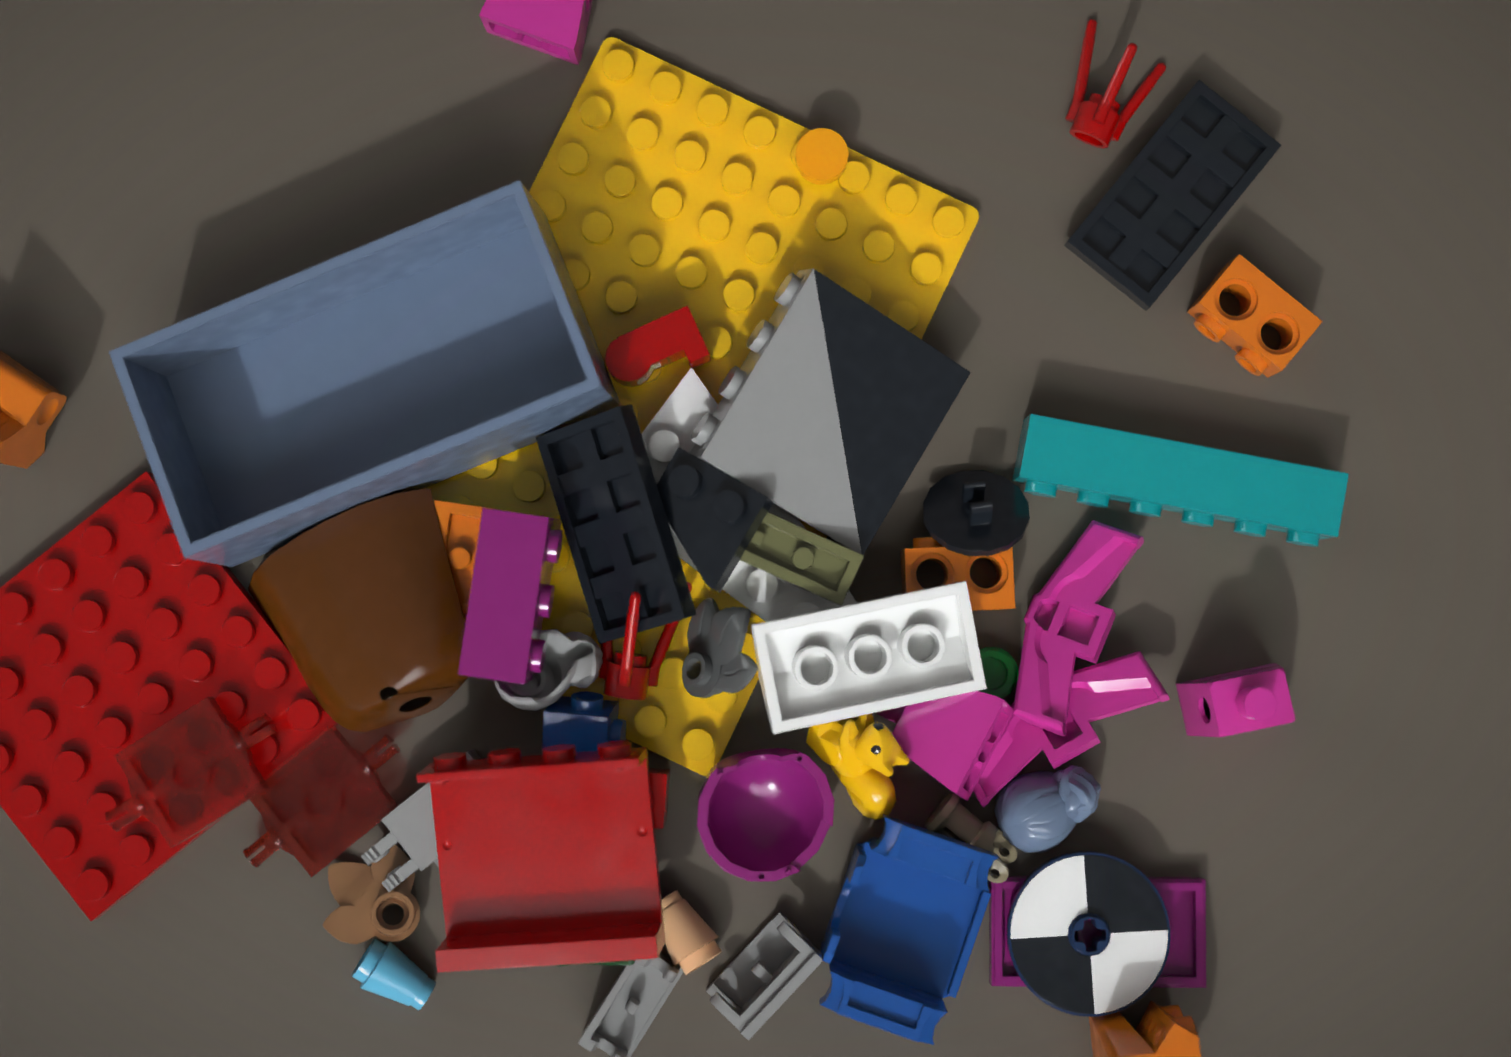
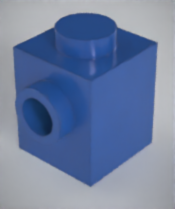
M587 691L573 693L571 697L561 696L557 702L547 706L543 711L542 749L553 745L572 744L576 746V752L598 751L597 745L600 743L626 740V721L618 719L619 701L603 700L604 696L602 694Z

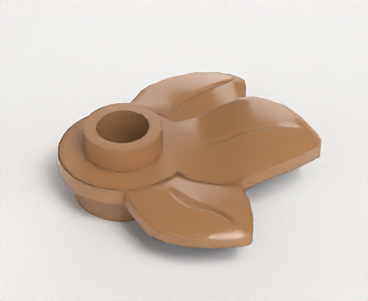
M397 845L393 846L385 857L377 863H372L371 867L356 862L333 863L328 867L329 887L334 899L340 905L323 923V927L328 933L341 942L360 944L374 937L386 942H398L408 938L416 930L420 921V907L416 898L411 894L415 872L390 892L382 884L387 874L410 860L403 850ZM390 905H397L404 911V917L397 925H389L383 920V912Z

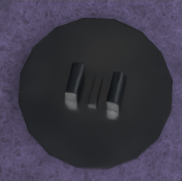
M963 470L944 476L930 488L923 502L924 524L931 537L946 549L966 556H991L1009 550L1023 538L1030 520L1028 501L1020 488L1004 476L984 470Z

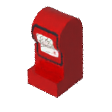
M688 305L617 337L610 343L605 354L606 367L614 380L628 387L642 385L650 378L654 370L684 357L687 358L692 369L710 362L711 358Z

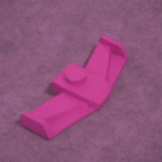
M1092 520L1040 592L1033 595L1023 619L1026 625L1013 706L1014 715L1029 724L1065 737L1075 659L1078 657L1097 664L1116 617L1114 610L1098 605V603L1136 551L1141 548L1145 542L1143 536Z
M1141 651L1074 671L1065 737L1029 724L1012 714L973 790L982 807L984 808L1042 750L1055 769L1099 744L1100 740L1090 722L1157 702L1162 703L1170 700L1168 693Z

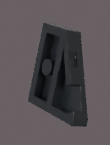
M678 447L657 483L668 523L708 587L721 593L772 506L773 501Z

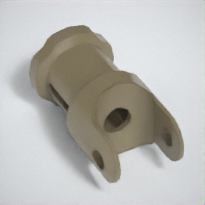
M950 792L930 814L923 827L996 853L999 858L992 863L988 871L987 880L993 883H1003L1009 876V870L1005 864L1016 860L1018 856L1017 847L1010 844L1003 835V832L989 820L985 822L979 820L959 803L960 797ZM1001 848L1008 849L1010 853L1004 854ZM996 869L1000 874L994 875L991 870Z

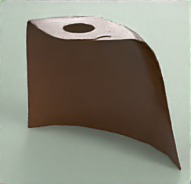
M429 488L395 493L358 505L328 519L272 553L253 573L248 591L291 653L307 686L322 708L336 723L348 730L367 732L431 712L448 700L469 677L458 675L465 622L441 535L432 492ZM386 687H393L398 691L396 695L387 698V700H383L380 697L381 690ZM426 696L432 697L431 701L422 707L407 711L399 709L404 703L412 699Z

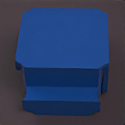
M883 814L885 824L880 838L874 836L868 841L856 843L821 944L822 961L829 963L831 983L826 994L819 999V1005L839 1015L907 1039L935 1045L933 1041L934 1028L940 1018L948 1013L943 998L949 996L956 998L991 897V892L987 886L988 871L992 863L999 856L988 850Z

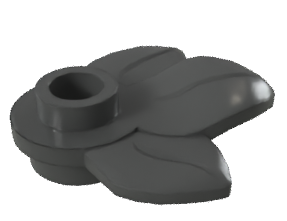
M706 598L695 609L697 615L692 616L687 631L689 653L682 667V680L685 689L690 695L699 698H709L723 691L728 693L739 692L747 686L758 670L755 661L747 654L742 653L751 615L750 609L728 607L719 611L716 601L713 598Z

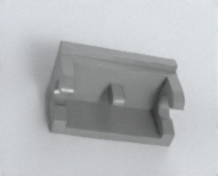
M778 911L706 988V992L712 997L710 1002L749 1041L823 962L821 950L783 913Z
M660 953L658 959L636 960L631 966L624 965L585 1027L578 1044L590 1052L599 1048L610 1057H631L683 974L680 965L674 967L672 960Z

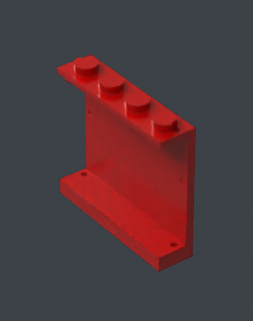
M616 740L598 744V751L576 752L575 745L561 744L545 747L542 749L543 755L521 756V749L507 748L487 753L488 759L467 760L466 753L453 752L433 757V763H430L416 775L417 783L430 782L446 930V938L435 950L437 972L658 959L666 940L647 747L631 748V742L628 740Z

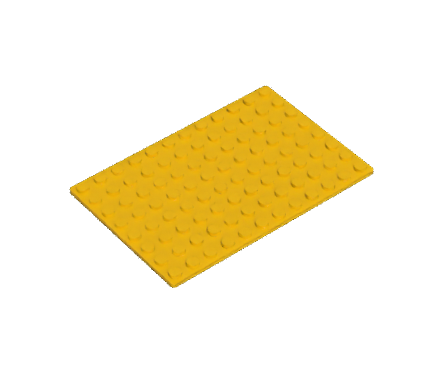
M608 37L603 41L529 191L547 217L605 366L606 349L617 337L688 305L711 358L710 362L693 370L718 405L723 398L718 392L724 378L734 366L741 368L751 349L746 347L751 333L761 320L769 321L779 303L774 300L779 286L790 273L796 275L799 270L814 268L922 339L979 220V212L973 206L848 148L847 166L840 178L824 185L811 183L801 176L795 163L797 144L804 134L811 131L810 129L615 37ZM686 357L654 370L645 383L635 387L621 385L614 380L608 371L621 406L632 404L641 434L691 367ZM537 442L426 487L431 489L433 500L561 519ZM799 519L806 530L827 538L825 534ZM561 522L560 530L563 532L561 552L558 563L553 565L550 585L555 587L553 607L550 618L543 619L541 630L557 629L563 634L571 631L581 632L591 637L601 649V644L598 643ZM680 559L686 581L692 585L690 594L695 609L706 598H713L718 605L719 611L728 607L747 608L724 590L719 593L708 587L699 572ZM751 611L742 653L747 654L756 663L751 625L766 621ZM462 613V614H463V618H464V622H465V624H466L467 614ZM691 616L679 621L660 668L658 686H648L646 700H628L603 694L605 679L599 678V675L587 688L570 686L562 695L571 697L573 693L587 691L602 694L604 696L603 700L619 701L618 719L626 721V739L642 747H647L648 750L702 776H707L710 769L720 761L759 677L757 671L747 686L736 693L723 691L709 698H699L690 695L683 684L682 667L689 653L687 631ZM665 625L637 633L635 653L647 656L646 666L650 663ZM624 637L612 640L613 660L615 651H623Z

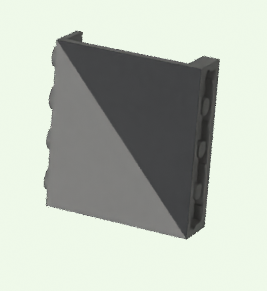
M814 268L799 270L796 275L790 273L779 286L774 300L779 304L769 321L761 320L751 333L746 347L751 349L741 368L734 366L724 378L718 392L723 398L713 415L706 413L696 425L691 435V441L695 445L690 454L710 463L727 475L765 495L774 504L828 536L830 541L863 555L971 372Z

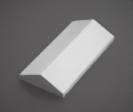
M966 581L751 625L758 677L773 734L987 689Z

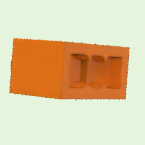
M1240 254L1221 269L1187 311L1196 319L1194 326L1200 333L1214 342L1222 340L1237 352L1235 359L1244 369L1256 376L1264 374L1267 378L1283 371L1323 322ZM1221 292H1229L1239 300L1240 312L1238 316L1229 315L1222 310L1219 303ZM1263 325L1272 326L1279 332L1281 345L1278 350L1270 349L1263 343L1261 338Z
M932 537L913 538V548L900 551L902 593L924 589L917 581L916 571L921 562L932 560L937 562L944 571L942 585L961 581L967 582L972 611L1016 609L1012 547L1009 550L991 556H966L946 549ZM978 558L990 560L996 568V580L988 588L978 587L970 577L971 565Z

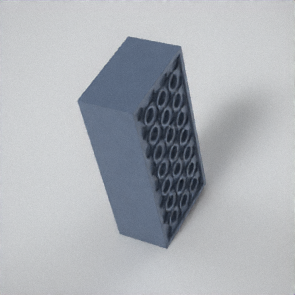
M520 180L109 351L184 558L234 567L283 547L322 522L358 505L395 493L426 488L537 442L536 437L621 406L547 217Z

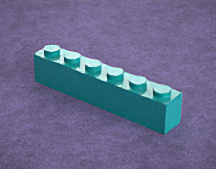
M1030 414L1023 420L1012 481L1024 483V492L1032 495L1055 498L1057 490L1077 493L1076 502L1085 505L1108 507L1109 500L1130 503L1129 512L1138 515L1161 517L1162 510L1182 513L1181 522L1186 524L1213 527L1215 519L1234 523L1233 532L1239 534L1266 537L1268 529L1287 533L1286 542L1318 547L1319 539L1335 538L1339 535L1349 473Z

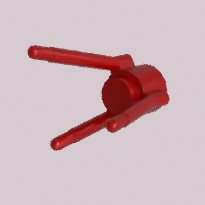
M1090 19L1087 22L1083 38L1073 101L1065 119L1073 123L1069 130L1073 137L1094 147L1107 148L1111 140L1119 141L1125 125L1165 72L1166 65L1160 62L1155 66L1120 114H1118L1120 104L1115 101V98L1137 51V45L1130 43L1126 47L1104 95L1093 93L1089 100L1085 101L1097 28L1096 20Z
M687 582L689 591L691 592L692 585L689 582ZM637 591L632 592L630 595L623 651H615L613 660L612 640L601 643L603 664L600 668L599 678L605 679L603 694L628 700H646L648 686H658L661 665L679 624V621L665 624L650 663L646 666L647 656L635 653L641 595Z

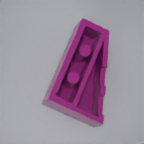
M482 509L458 675L526 684L532 681L533 672H542L547 642L546 640H541L540 635L543 619L550 618L553 607L555 587L550 585L553 565L558 563L563 536V532L560 530L561 519L496 509Z

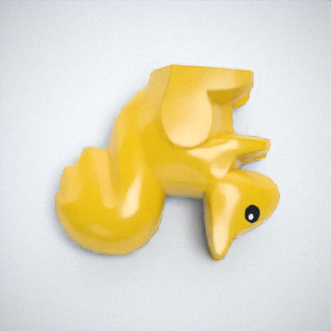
M872 713L861 715L858 718L852 717L810 726L806 743L822 761L831 766L836 776L846 787L853 805L867 818L878 820L884 818L883 814L889 815L896 802L895 788L889 777L893 775L892 766L907 765L910 761L889 728L881 722H874Z

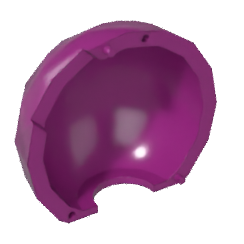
M786 748L747 751L722 759L710 769L699 791L697 829L706 853L724 872L748 882L778 881L800 872V868L819 851L830 826L833 827L835 800L825 773L808 755Z

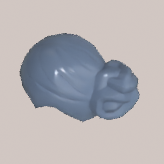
M1071 765L1066 769L1057 770L1056 772L1037 771L1016 776L997 794L994 810L997 824L1010 844L1025 853H1044L1058 846L1070 835L1077 823L1083 822L1089 815L1095 812L1098 806L1101 785L1095 780L1093 775L1078 765Z

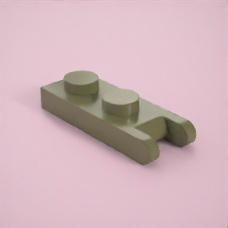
M767 513L740 561L842 606L864 555L771 513Z

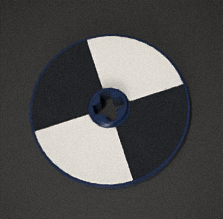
M1080 851L1060 855L1047 861L1025 879L1010 906L1006 938L1010 958L1015 970L1027 988L1036 997L1061 1012L1076 1016L1096 1017L1126 1009L1140 1000L1153 987L1167 961L1170 947V924L1167 910L1160 894L1142 872L1115 856L1101 852ZM1090 919L1092 925L1102 930L1101 936L1094 937L1092 946L1086 948L1084 942L1074 937L1075 931H1080L1084 928V920Z

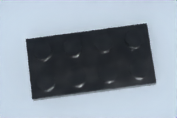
M1198 80L1064 246L1142 309L1147 311L1282 145L1202 81Z
M632 404L618 406L536 437L598 643L601 644L624 637L627 611L632 592L637 591L641 595L637 633L697 615Z

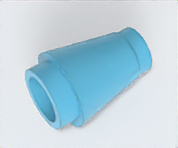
M377 939L371 942L351 977L361 982L360 989L407 1006H412L417 1010L423 1007L436 985V981L429 978L424 971L392 942H387L385 945Z

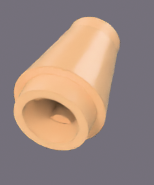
M678 890L662 898L665 945L673 966L680 965L684 974L688 975L722 952L716 943L719 936L690 904L681 897Z

